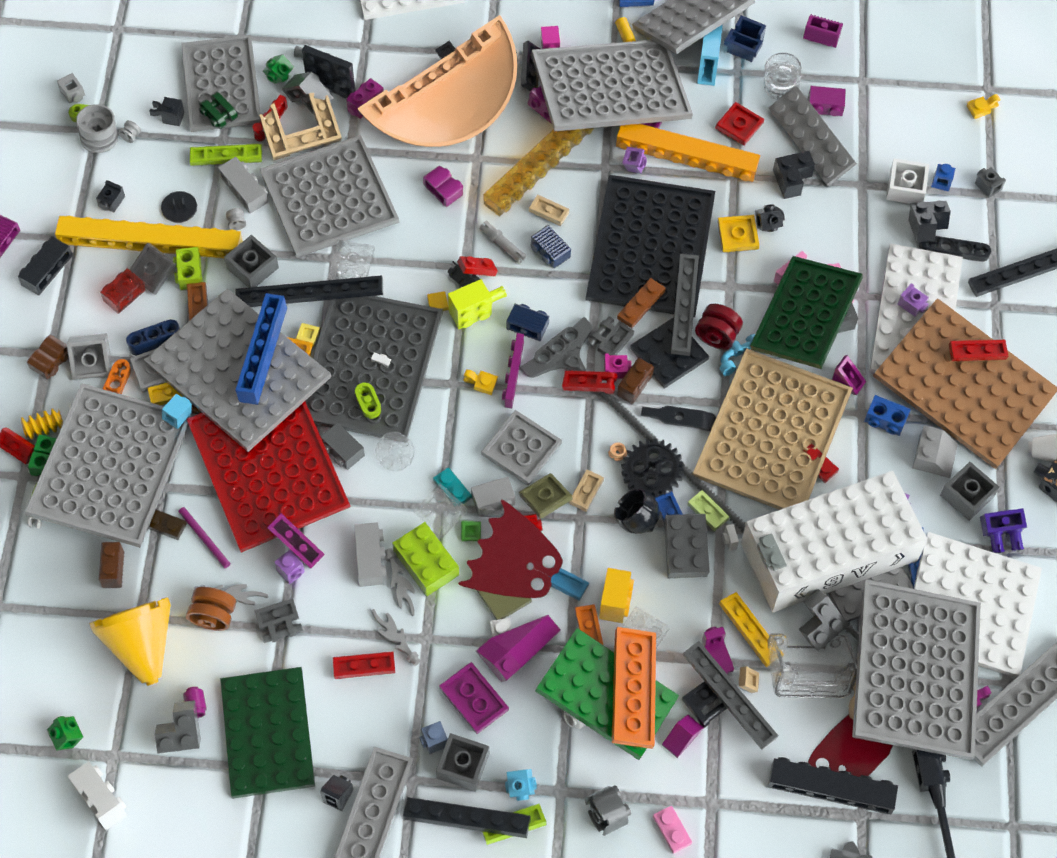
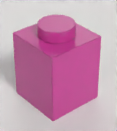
M558 26L541 27L542 49L560 48Z

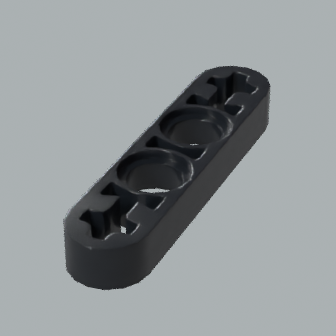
M935 236V241L929 242L930 246H926V242L919 243L920 249L963 257L962 259L973 261H987L991 254V248L988 244ZM948 244L951 249L944 250L941 245ZM962 246L967 247L969 252L963 253L959 248Z

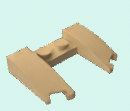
M314 93L308 94L318 126L289 135L284 134L274 103L269 106L272 111L265 117L260 114V120L273 161L288 157L290 154L341 141L342 137L327 95L325 100L314 98Z

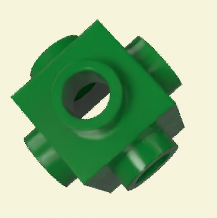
M281 54L270 58L266 62L263 73L270 82L274 84L283 83L289 78L288 74L294 66Z
M74 716L57 717L47 729L56 751L72 749L83 738Z

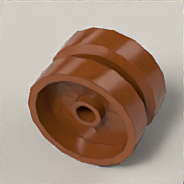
M211 587L195 588L191 597L193 604H190L186 613L187 620L205 629L214 631L227 630L232 619L230 614L234 612L237 603L236 599L219 589Z

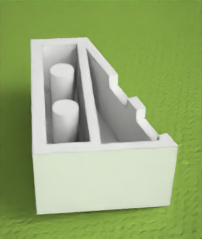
M88 761L68 775V778L104 829L107 830L127 816L124 811L126 805L120 797L115 798L112 793L115 790L109 781L104 783L101 778L103 773L97 765L92 766Z

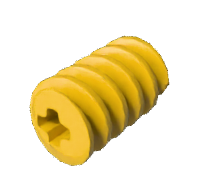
M51 408V415L45 410L43 411V417L39 413H36V419L28 415L27 422L21 417V424L26 438L28 435L33 440L35 433L38 436L39 434L42 435V431H44L46 435H49L50 429L56 433L57 426L60 429L62 428L63 419L59 408L57 413Z

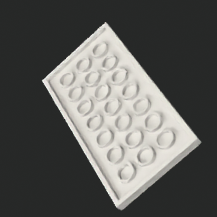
M890 243L869 372H876L937 298L955 311L963 257ZM911 283L914 284L916 289L929 297L927 302L929 306L916 317L897 305L900 295Z

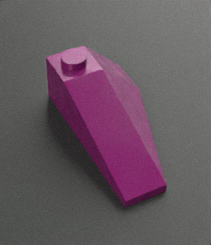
M546 615L490 638L476 650V653L501 682H504L523 667L561 629L549 615Z

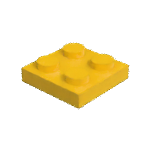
M754 215L718 218L717 222L723 252L759 249L760 245Z

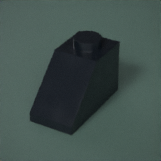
M333 775L321 788L320 793L323 803L343 811L354 789L350 779L342 775L340 777Z

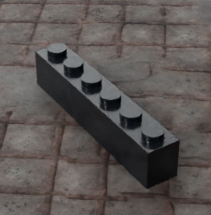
M784 757L774 758L768 782V788L889 815L895 810L898 785H894L889 780L876 781L866 775H861L860 777L853 776L848 771L835 772L831 771L829 767L819 766L817 768L807 762L794 763Z

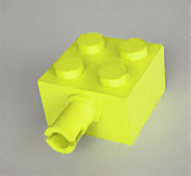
M482 279L448 293L449 314L458 329L470 327L479 320L489 318L492 315V302L507 297L506 291L503 286H500L489 292Z

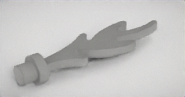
M392 548L385 550V559L387 562L390 561L392 567L391 588L397 584L396 592L399 607L402 608V599H406L411 608V615L414 616V606L406 590L413 594L415 590L406 578L398 574V572L404 573V569L398 566L395 561L397 555L393 552Z
M247 584L234 585L224 590L232 595L236 601L248 605H255L254 601L247 599L250 596L268 598V594L262 592H241V590L247 588ZM223 585L215 587V589L221 590L223 589Z
M372 609L376 621L387 630L379 629L378 633L388 641L400 643L401 645H395V649L404 652L408 656L406 660L409 663H412L414 666L418 665L421 660L418 658L417 652H411L404 636V629L402 628L400 633H397L396 624L389 613H386L388 622H385L377 615L375 609Z

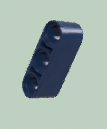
M170 319L130 333L126 338L130 353L137 356L157 349L180 329L178 322Z

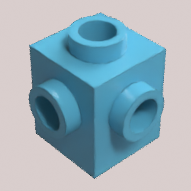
M532 769L507 772L508 781L505 782V788L510 797H516L517 801L528 800L529 795L535 794L534 790L537 789L535 777H532Z

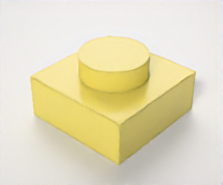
M302 323L296 339L313 342L312 346H315L320 333V327Z

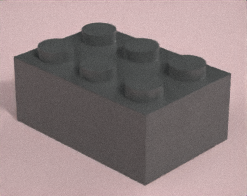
M706 514L666 515L664 529L668 579L707 577L710 570Z

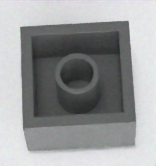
M252 234L224 257L227 269L248 288L257 287L279 268L277 256Z
M969 462L944 485L940 496L970 521L995 497L999 486L973 463Z
M450 733L436 769V778L476 792L490 754L489 746Z

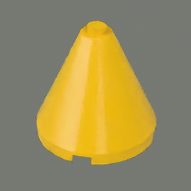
M168 597L157 601V604L156 601H152L89 623L91 631L141 683L146 682V685L149 686L159 682L158 678L162 676L171 607Z

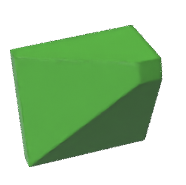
M461 521V541H478L481 539V521Z

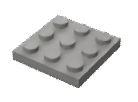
M515 410L481 451V455L529 485L562 444V440Z

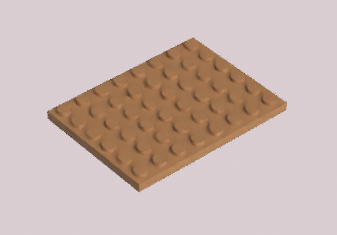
M937 298L876 370L873 377L994 469H997L1056 394L1057 386L1010 351H1008L1009 357L1006 360L951 361L948 345L950 341L993 339Z

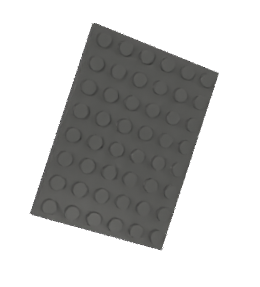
M378 296L331 300L313 356L315 361L331 373V378L305 400L314 423L331 428L336 423H339L346 431L407 443L443 309ZM374 352L379 355L384 354L391 359L388 368L376 361H371ZM360 383L371 384L381 404V413L374 419H369L363 415L356 399L355 388Z

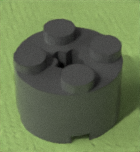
M616 785L612 787L607 786L585 798V804H590L591 808L588 811L590 819L599 832L604 831L602 834L604 836L627 825L628 816L631 815L630 808L626 803L623 804L620 798V791Z

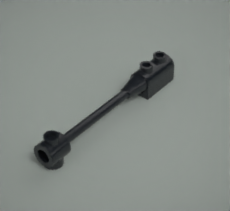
M914 749L912 755L920 792L929 791L935 809H937L947 858H955L945 810L946 783L950 782L949 770H943L942 765L943 762H946V755Z

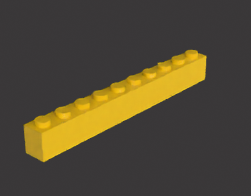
M70 215L59 216L55 232L56 239L67 245L142 251L147 243H151L159 251L167 254H176V249L198 247L200 256L224 258L243 242L241 231L233 229L219 230L217 228L207 229L197 226H172L162 223H137L126 220L114 221L109 219H92L90 217L79 218Z

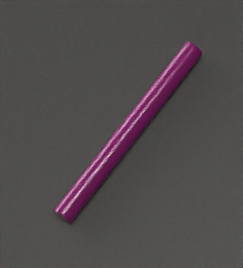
M185 507L179 509L178 512L224 568L229 567L231 563Z

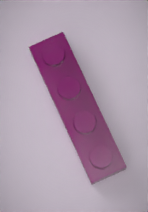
M517 333L516 340H512L511 351L514 352L513 356H509L508 367L511 368L510 373L506 372L505 384L508 385L507 389H503L502 400H505V408L511 409L513 408L524 347V334Z

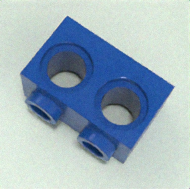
M875 395L864 422L868 423L871 427H878L886 430L889 434L900 436L911 409Z

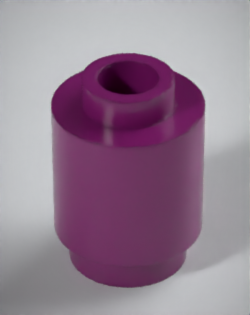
M198 687L186 689V692L183 693L184 702L195 700L198 718L205 716L207 708L203 690Z

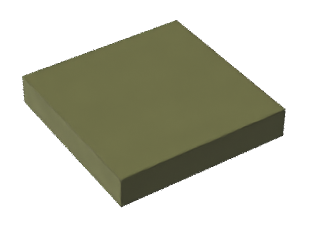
M552 473L519 492L520 497L540 519L573 500L570 492Z
M477 590L496 620L504 619L532 602L531 598L503 596Z

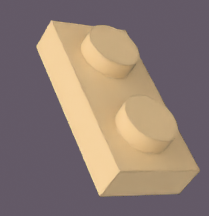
M537 194L529 207V212L561 226L569 214V209Z
M586 470L572 495L573 500L569 504L587 512L604 481V477Z

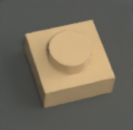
M747 666L740 667L739 687L750 693L758 692L759 672Z

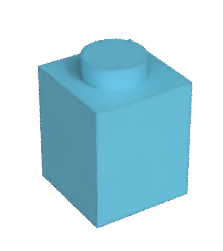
M175 394L162 408V420L176 429L192 414V403L186 397H181L178 394Z

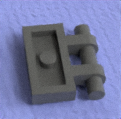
M610 316L599 324L600 327L590 335V339L587 342V345L591 348L595 344H600L597 347V351L604 356L605 354L617 355L634 335V330L620 321L615 326L612 325L614 319ZM605 332H609L605 338L602 336Z
M293 598L254 610L260 631L269 629L270 632L262 635L264 643L270 641L277 642L279 638L289 635L292 637L296 633L303 631L301 623L294 626L292 624V621L299 619ZM286 623L287 628L275 631V626Z

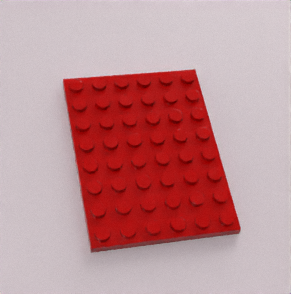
M305 401L249 452L203 413L187 418L241 553L278 538L267 527L281 513L299 529L351 507Z

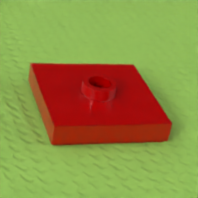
M735 102L718 121L715 129L745 146L762 126L765 119Z

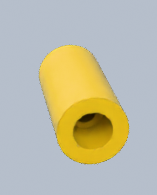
M621 17L617 19L615 24L622 41H636L627 18Z

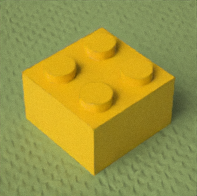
M613 568L607 569L599 619L623 623L624 617H628L634 579H631L630 571Z

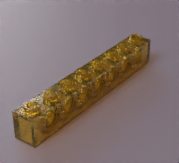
M594 128L554 131L553 129L483 194L484 205L499 217L504 212H508L513 203L519 201L528 189L531 190L540 178H544L552 167H556L559 160L563 156L566 157L575 145H579L587 134L592 133Z

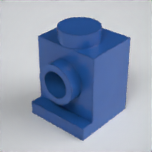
M938 164L931 187L949 191L956 168L951 167L949 164ZM938 178L948 180L947 184L938 182Z

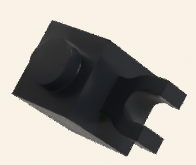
M164 97L162 104L158 101L152 102L153 108L157 109H150V116L161 115L163 124L181 125L185 113L181 99Z

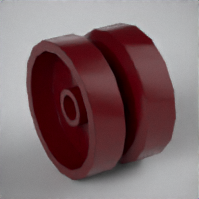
M716 303L706 306L702 318L699 319L695 327V333L707 345L716 349L726 350L731 348L735 342L736 335L739 334L743 326V321L738 313L731 308Z

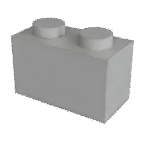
M508 477L471 487L472 500L478 516L490 515L500 509L504 510L501 499L511 506L515 505V494Z

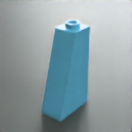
M723 24L703 37L697 84L715 86Z

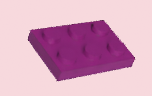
M472 662L439 685V689L476 734L509 711L507 704Z

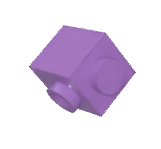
M288 550L275 561L277 572L289 584L300 578L305 572L303 563L291 550Z

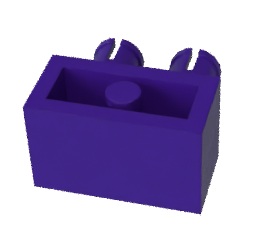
M1024 508L985 513L980 516L983 536L990 537L993 553L1005 552L1001 536L1003 533L1009 534L1012 551L1024 549L1021 536L1022 530L1027 528Z

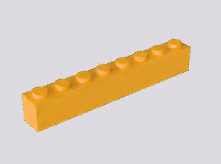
M643 124L621 125L616 140V147L624 150L627 147L644 149V154L659 159L682 163L728 177L732 176L743 181H754L760 160L759 154Z

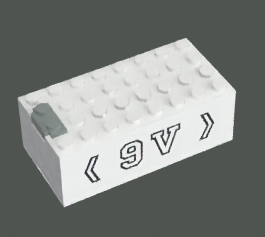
M890 471L746 521L741 545L772 613L802 603L818 589L827 594L917 562L928 539L894 471Z

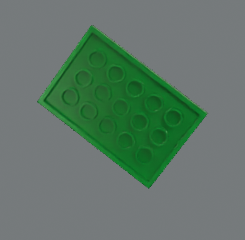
M577 628L537 686L535 692L612 742L614 652ZM657 680L655 682V734L679 697L678 694ZM615 744L637 760H640L647 749Z

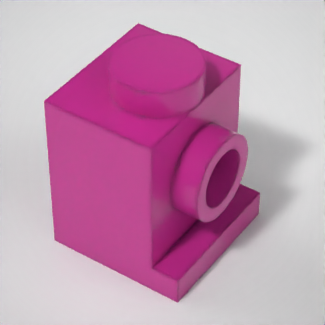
M605 354L604 372H614L617 374V379H623L632 367L631 360L627 359V355Z

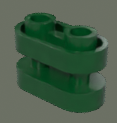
M218 91L211 95L212 102L205 99L199 103L200 107L198 109L202 116L209 118L214 128L222 129L227 125L225 119L232 122L238 118L234 107Z

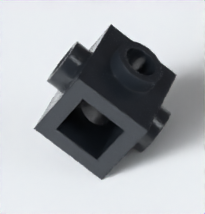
M774 204L765 205L763 209L755 210L757 228L761 231L774 232L778 228L783 227V221L785 220L784 212Z

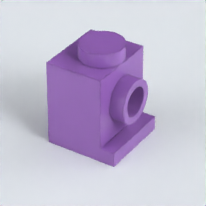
M627 147L622 164L628 172L642 173L647 163L644 149Z
M911 283L900 295L897 305L916 317L929 306L927 303L929 297L916 289L914 284Z

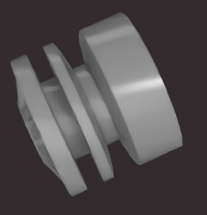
M94 104L84 107L78 113L77 127L81 144L85 149L94 153H103L116 145L118 133L115 116L111 109L104 105Z

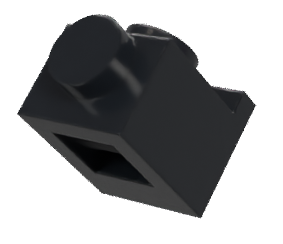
M106 180L105 186L96 197L98 206L104 211L109 210L114 213L125 198L123 187Z

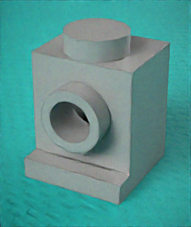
M73 73L57 80L60 92L63 93L69 103L73 101L75 103L80 102L83 96H85L82 85Z

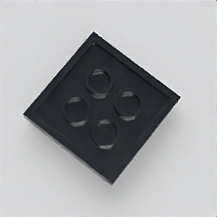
M304 45L302 57L305 73H315L323 86L342 98H347L356 91L353 63Z
M674 317L630 345V349L638 358L654 366L653 376L664 389L709 360V355L693 337L691 338L690 356L671 354Z

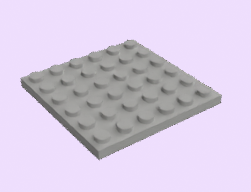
M361 135L260 168L263 180L297 258L399 223V217Z

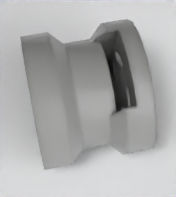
M127 120L124 124L125 127L121 128L118 133L123 140L133 143L135 136L141 133V129L136 123Z
M234 208L226 212L230 230L237 231L246 226L242 209Z

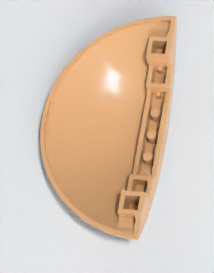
M500 15L473 32L470 39L456 47L455 51L402 86L399 85L390 92L386 89L358 108L359 112L384 134L416 146H449L464 142L482 133L504 111L516 82L517 55L507 25Z

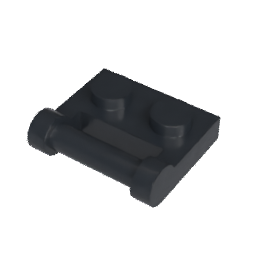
M705 681L682 697V701L704 728L710 724L711 720L727 709L721 703L706 715L702 713L701 710L718 699Z

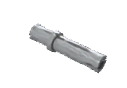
M487 220L483 222L485 226L481 224L479 229L490 238L492 243L499 245L518 264L522 262L520 259L524 261L526 254L503 236L502 231L495 229Z

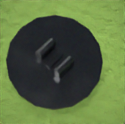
M176 191L164 198L161 204V211L167 220L182 223L195 215L197 202L190 193Z

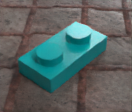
M449 467L433 477L435 484L456 509L472 499L471 493Z

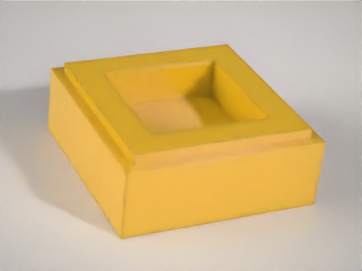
M445 291L427 294L429 307L443 309V311L449 310Z

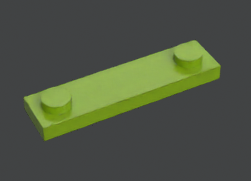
M262 144L190 147V166L224 164L234 157H237L240 162L243 161L244 163L262 162Z

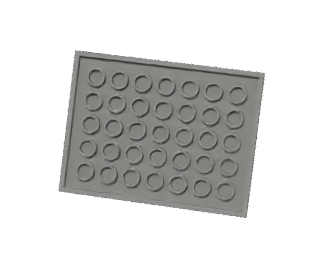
M653 40L532 50V59L554 131L692 119L693 113L672 53Z
M226 289L145 358L144 362L249 452L331 378V373L280 332L258 405L239 402L235 390L259 314L229 289Z
M81 383L25 510V515L140 548L188 429L187 419L176 429L162 420V408L164 406Z
M867 579L863 581L852 737L972 760L975 758L980 602Z

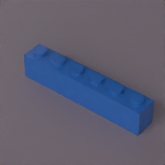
M265 294L235 390L239 402L255 405L259 403L287 311L284 296Z

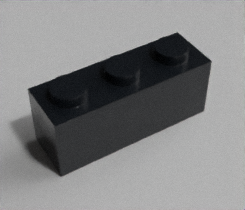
M51 236L48 241L43 243L38 253L32 256L27 266L19 272L18 278L21 286L40 296L73 256L70 246Z

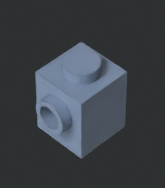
M441 721L421 728L422 736H419L422 747H426L429 754L445 748L448 738Z

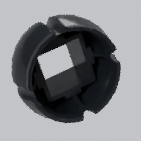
M635 488L623 495L618 501L620 507L614 509V518L625 531L641 534L653 532L662 512L659 510L658 502L651 493L641 488L639 490Z

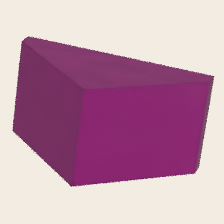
M845 355L835 368L832 380L852 387L851 394L857 395L866 383V380L849 356Z
M687 715L675 724L662 743V746L678 758L704 727L690 715Z

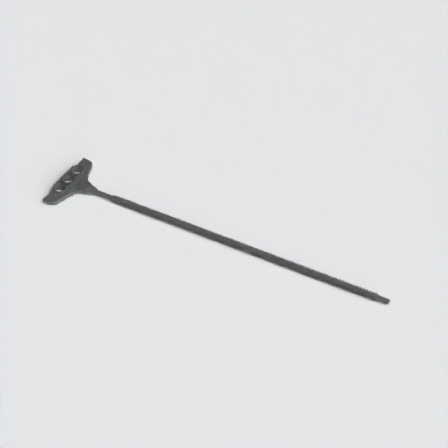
M583 317L573 327L565 328L537 350L535 357L521 366L520 370L531 378L557 369L586 371L580 358V351L592 332L591 323ZM573 333L576 337L573 340H569L565 335ZM560 344L562 349L555 351L552 349V345ZM546 355L548 360L541 362L538 360V357ZM599 392V395L604 397L612 407H615L614 409L618 413L620 412V415L623 418L625 417L628 423L631 422L630 425H633L639 433L641 432V435H644V438H648L650 443H653L656 436H653V433H650L651 431H648V428H645L643 423H640L639 420L637 421V418L632 413H629L630 411L624 408V405L619 403V400H616L611 394ZM684 464L681 467L684 469L683 476H687L686 479H689L690 482L692 481V484H695L694 486L697 489L703 490L729 516L730 521L733 520L732 523H736L735 526H739L738 529H741V532H743L745 522H742L743 520L739 516L737 517V514H734L731 508L728 509L729 506H726V503L723 504V500L720 501L721 498H717L718 496L714 492L712 493V490H709L710 488H707L704 482L701 483L702 480H698L699 477L692 475L693 472H690L691 470L687 466L685 467ZM849 622L846 633L849 632L859 642V634L853 629V625L850 626Z

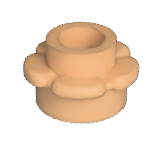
M617 442L610 446L608 454L615 461H621L623 457L627 456V450L622 443Z

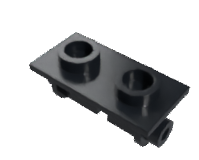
M454 261L452 263L455 264V267H451L447 271L449 277L458 284L463 279L465 280L461 287L480 280L476 275L463 274L459 264Z

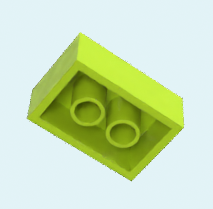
M426 522L392 542L393 552L396 553L397 558L426 597L459 576L458 564Z

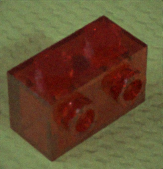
M127 268L120 272L110 284L105 285L100 293L103 301L119 314L146 289L143 280Z

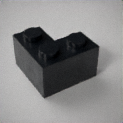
M810 151L775 158L773 172L784 199L801 196L804 185L802 179L813 176L815 163Z
M938 200L910 204L908 221L916 242L935 241L936 230L948 229L951 210L947 201Z

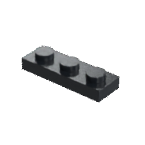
M530 41L523 43L521 86L528 91L538 88L539 82L531 54L532 50L540 48Z

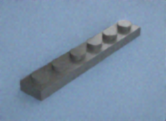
M680 254L671 354L690 356L699 259L697 255Z
M700 641L683 653L685 659L761 750L778 738L779 735Z

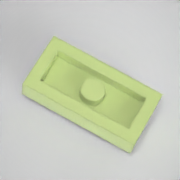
M703 490L688 501L687 505L696 514H706V524L714 532L729 520V516Z

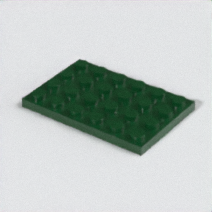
M792 256L752 340L751 350L822 369L863 279L862 273Z
M302 667L220 678L232 799L315 787Z

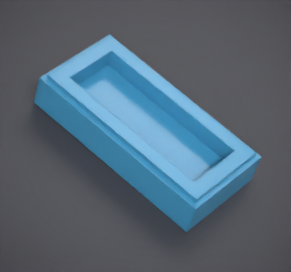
M562 568L551 578V587L578 601L581 600L589 586V582Z

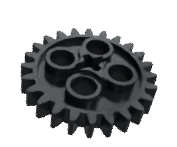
M647 438L646 444L639 441V447L632 445L633 452L627 450L629 457H623L625 463L621 464L622 469H624L621 474L625 477L623 479L624 483H629L627 486L629 490L633 488L639 490L641 488L655 495V497H659V494L666 495V491L673 492L672 486L679 487L677 481H682V476L679 474H684V469L681 468L684 466V463L680 461L682 456L677 454V448L671 450V443L665 446L664 440L659 444L656 438L653 443H650V440ZM653 453L659 455L656 459L649 457ZM637 465L644 466L640 471L634 469ZM665 467L671 468L668 473H664L661 470ZM649 479L656 480L652 485L646 483Z

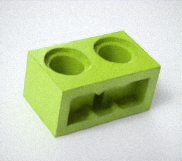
M198 247L176 249V257H173V262L176 264L174 268H177V272L174 273L175 283H179L181 290H187V284L202 282Z

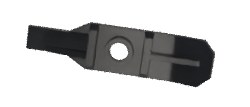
M642 406L641 416L658 419L664 424L699 428L710 432L716 420V416L710 412L665 406L659 409ZM681 416L683 419L677 420L675 417Z

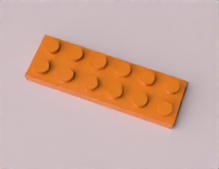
M622 627L615 629L612 743L650 749L655 746V632Z

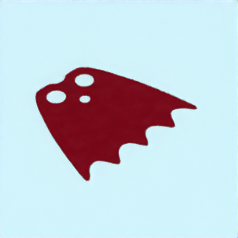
M501 499L504 515L500 518L488 519L493 529V534L490 538L477 541L482 548V556L478 559L467 561V565L473 573L472 577L458 584L470 589L503 596L521 598L544 597L549 592L552 585L551 578L559 572L563 559L555 546L532 522L505 500ZM552 556L555 559V565L552 568L544 567L542 563L544 557ZM528 563L533 564L534 567L532 570L527 569ZM541 578L543 580L544 586L541 590H534L532 588L531 582L533 579Z
M848 714L815 748L808 763L813 767H817L816 761L819 758H825L829 762L831 771L839 772V766L843 765L846 771L852 773L853 776H870L890 755L894 745L852 737L854 720Z

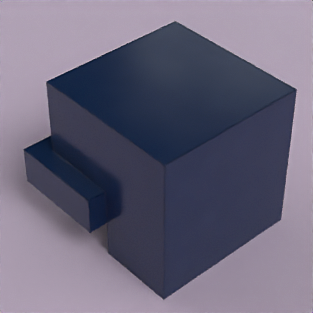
M741 15L735 25V29L731 28L724 41V45L728 46L727 53L753 62L763 45L766 25Z

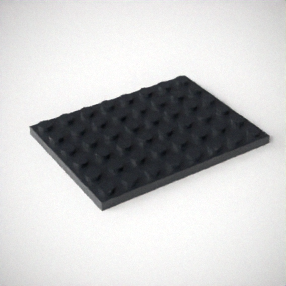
M609 175L586 300L626 306L647 281L652 278L666 289L649 310L675 314L680 254L697 255L699 259L693 315L695 318L716 191Z

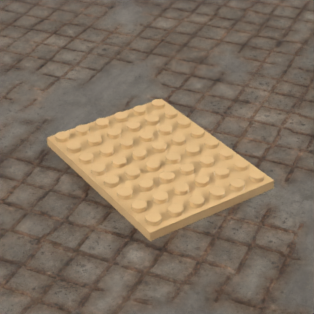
M746 348L692 475L779 510L809 500L853 388ZM811 443L815 446L812 449L816 450L817 448L823 453L821 458L817 457L813 461L803 451H808L809 449L806 447Z

